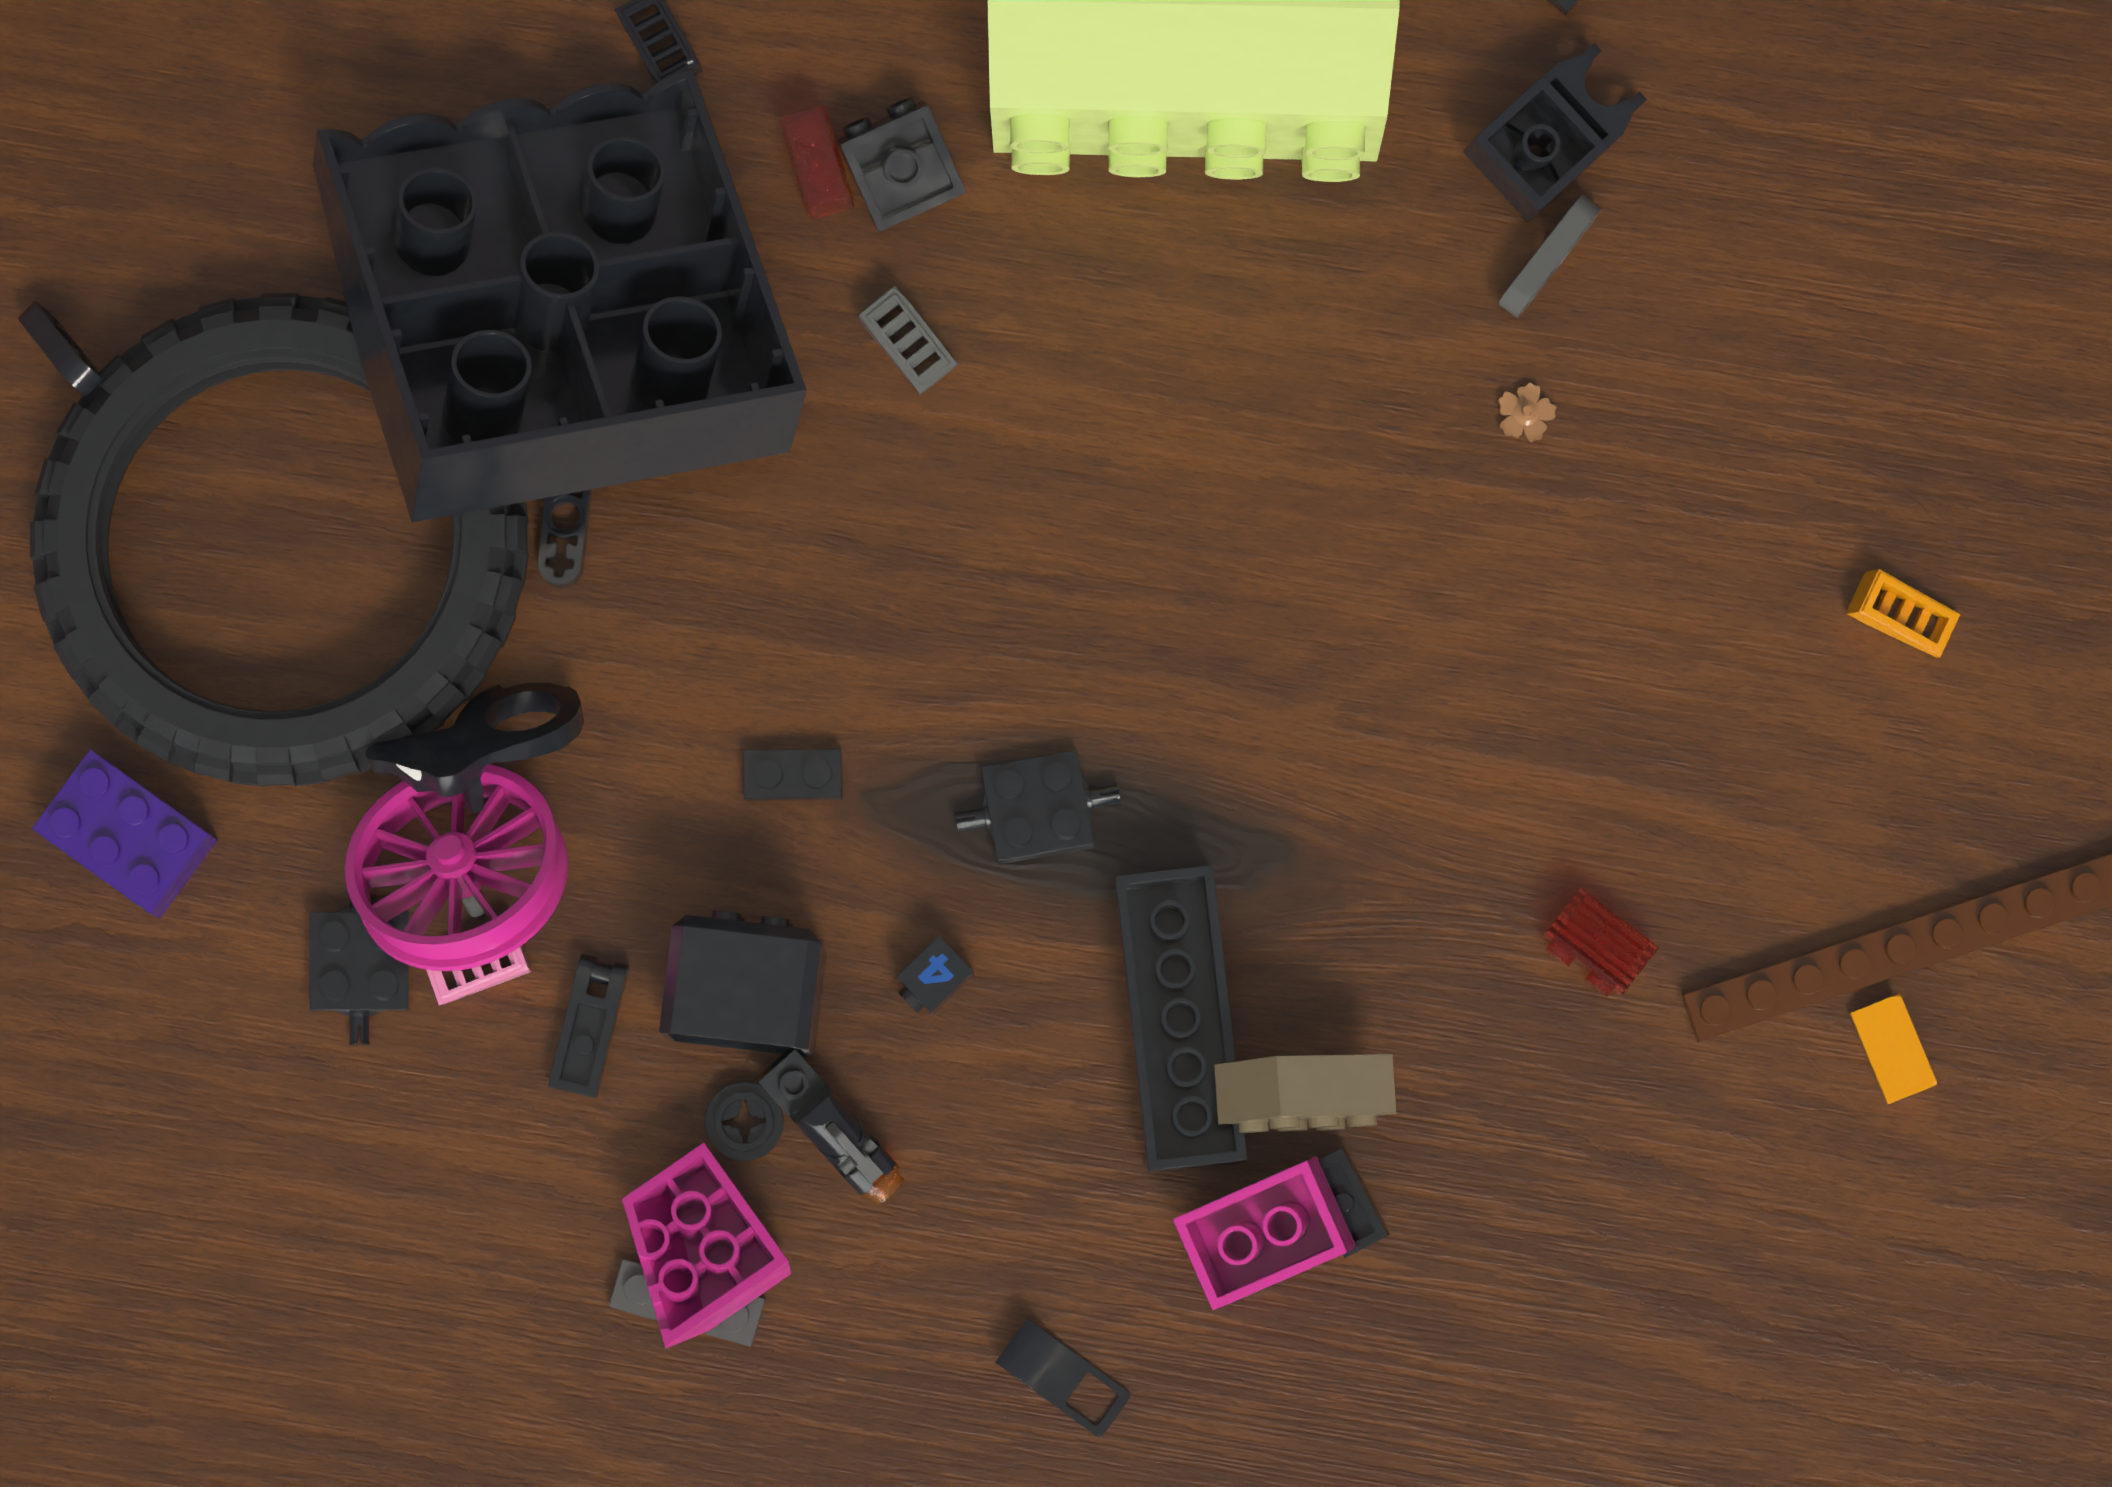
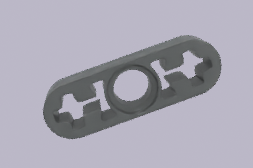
M1582 194L1513 281L1498 305L1518 319L1600 214L1602 208Z

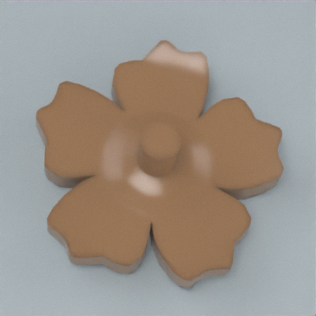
M1529 382L1525 387L1517 389V396L1506 391L1499 398V413L1507 417L1499 426L1505 436L1519 438L1524 431V435L1529 442L1542 439L1543 433L1547 430V425L1544 422L1552 421L1556 418L1555 410L1557 407L1551 404L1548 398H1542L1538 401L1541 391L1540 386H1535Z

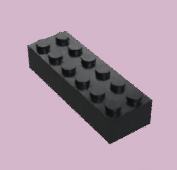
M1213 865L1115 876L1148 1173L1245 1163L1247 1161L1244 1133H1239L1238 1124H1218L1214 1065L1236 1062Z

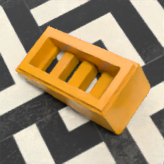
M1880 569L1865 572L1846 611V614L1936 658L1941 657L1960 616L1956 611ZM1880 590L1884 591L1876 608L1873 609V604ZM1897 597L1902 601L1893 619H1891L1887 615ZM1914 606H1916L1920 610L1911 629H1909L1905 625ZM1931 614H1933L1938 619L1927 639L1922 636V633Z

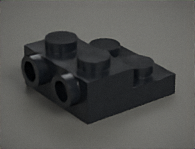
M913 97L905 98L887 107L886 110L889 116L871 124L869 117H865L842 128L845 136L836 140L878 232L967 193L928 104L924 101L915 104Z

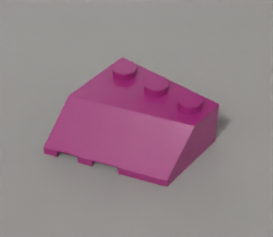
M702 1143L622 1198L665 1349L710 1331L791 1274L789 1261L705 1143Z

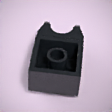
M1596 43L1591 45L1582 54L1558 62L1476 136L1463 151L1527 222L1535 217L1624 134L1633 112L1647 100L1639 91L1631 99L1624 100L1617 105L1606 106L1598 104L1589 96L1584 80L1593 60L1602 51ZM1533 143H1536L1542 149L1538 156H1535L1529 150Z

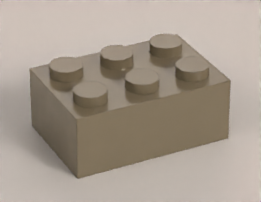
M1393 1054L1273 1056L1214 1065L1218 1124H1238L1239 1133L1269 1131L1268 1123H1270V1129H1278V1132L1307 1130V1122H1309V1128H1316V1131L1346 1129L1345 1120H1347V1127L1377 1125V1116L1397 1114Z

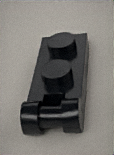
M582 954L577 966L548 1087L597 1099L622 996L629 976L630 965L615 962L613 966L596 962L597 957ZM592 981L608 985L605 999L588 995Z

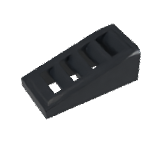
M632 0L615 9V13L655 85L663 79L683 71L693 69L695 75L703 72L699 60L664 0ZM655 4L658 10L657 13L635 25L633 24L631 16ZM661 21L665 22L666 28L645 39H642L639 33ZM671 36L673 37L675 43L651 55L648 48ZM681 51L684 58L661 70L659 69L657 63Z

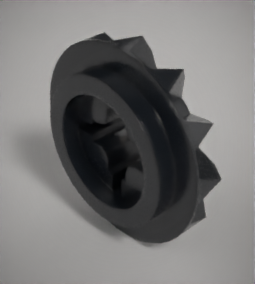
M748 1082L735 1083L719 1091L711 1100L705 1116V1128L712 1145L724 1156L738 1161H751L767 1155L779 1142L784 1125L783 1112L777 1102L762 1086ZM746 1100V1108H749L751 1116L766 1119V1123H759L758 1126L750 1128V1135L747 1136L748 1143H744V1137L741 1136L739 1128L723 1125V1121H731V1118L739 1117L742 1101Z

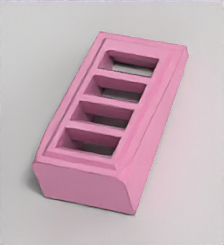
M523 946L508 954L511 963L508 967L502 968L500 959L490 962L493 973L486 976L482 966L472 968L476 980L467 983L463 970L452 971L458 987L451 990L448 989L442 971L427 970L439 1006L532 972Z

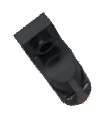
M790 1047L756 1078L760 1085L862 1199H870L874 1205H878L890 1198L900 1188L904 1181V1178L899 1173L900 1166L795 1048Z

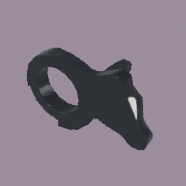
M524 683L502 688L499 684L471 699L459 713L452 727L409 738L377 742L367 748L365 754L373 772L399 776L417 792L434 791L444 797L462 793L470 813H475L483 810V792L480 778L486 767L495 762L525 760L542 756L569 745L581 733L584 725L582 704L577 691L570 686L564 687L552 683ZM528 712L556 714L550 721L538 727L522 731L494 729L500 722Z

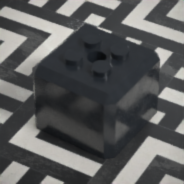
M718 910L712 911L711 918L685 915L672 925L659 1033L669 1041L775 1054H784L791 1047L795 1048L802 1057H814L827 952L810 929L793 927L794 924L791 923L790 919L761 916V923L745 922V918H742L740 913Z

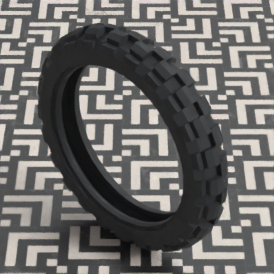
M298 293L261 294V297L240 300L230 298L198 307L199 311L175 321L172 318L142 335V340L121 356L117 354L100 371L104 380L88 396L83 395L78 403L74 402L56 431L58 437L48 460L44 459L35 490L37 500L34 521L30 522V558L33 560L36 584L33 587L42 621L46 624L54 644L53 648L69 676L88 698V701L113 726L141 747L169 763L199 775L235 784L260 787L293 785L297 787L331 782L332 779L353 773L360 774L372 769L365 754L367 748L377 742L409 738L438 730L464 701L467 702L488 675V669L499 650L503 649L514 624L521 591L525 586L529 557V521L526 502L452 515L453 549L451 564L444 591L434 614L411 648L386 672L357 691L334 701L310 708L289 711H259L215 702L176 683L148 657L134 638L118 605L111 580L108 552L112 509L125 472L138 449L152 431L186 401L211 387L245 375L268 371L297 370L314 372L346 380L370 391L359 358L346 301L330 297L322 299L299 296Z

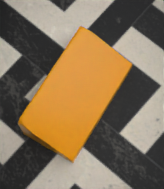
M1900 994L1850 1013L1887 1105L1937 1085L1933 1071Z

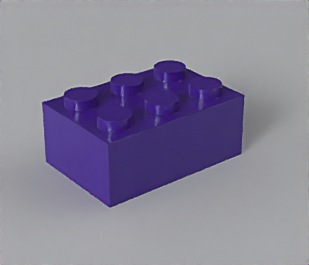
M92 750L88 751L32 828V830L159 919L217 842L215 837Z

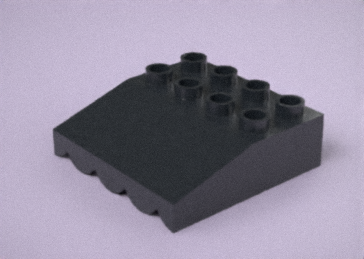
M693 69L663 79L646 93H640L635 88L625 84L607 83L581 89L564 98L553 108H547L544 104L531 99L501 100L479 108L458 124L436 114H414L387 122L375 129L364 139H359L356 135L343 130H317L313 168L359 358L412 523L790 452L807 388Z

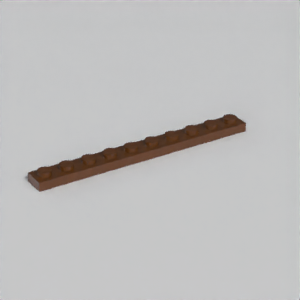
M2112 854L1682 996L1697 1043L2112 906Z

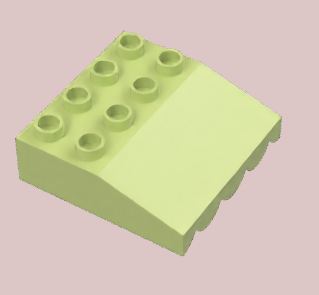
M988 0L990 113L994 153H1012V170L1030 175L1066 173L1070 167V154L1108 155V171L1125 177H1154L1166 173L1167 157H1205V174L1219 179L1242 180L1260 177L1263 175V159L1302 160V177L1309 180L1342 182L1357 179L1360 177V161L1378 160L1388 115L1400 0Z

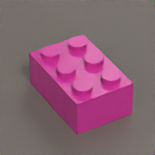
M1317 1156L1173 1219L1212 1311L1356 1248V1244Z

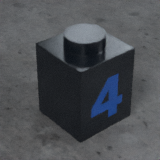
M938 936L897 976L898 981L904 986L898 994L917 1013L925 1007L934 1015L974 975V971Z

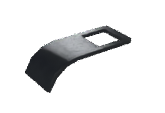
M1028 1318L995 1362L1098 1437L1104 1435L1130 1398V1393ZM1087 1373L1092 1374L1118 1393L1117 1400L1098 1425H1093L1066 1404Z

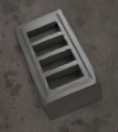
M896 286L860 313L859 321L920 396L958 366L957 362ZM897 307L901 313L881 329L877 322ZM909 322L914 329L893 344L889 338ZM920 338H923L927 344L906 360L902 353ZM935 353L939 360L918 376L913 369L931 354Z

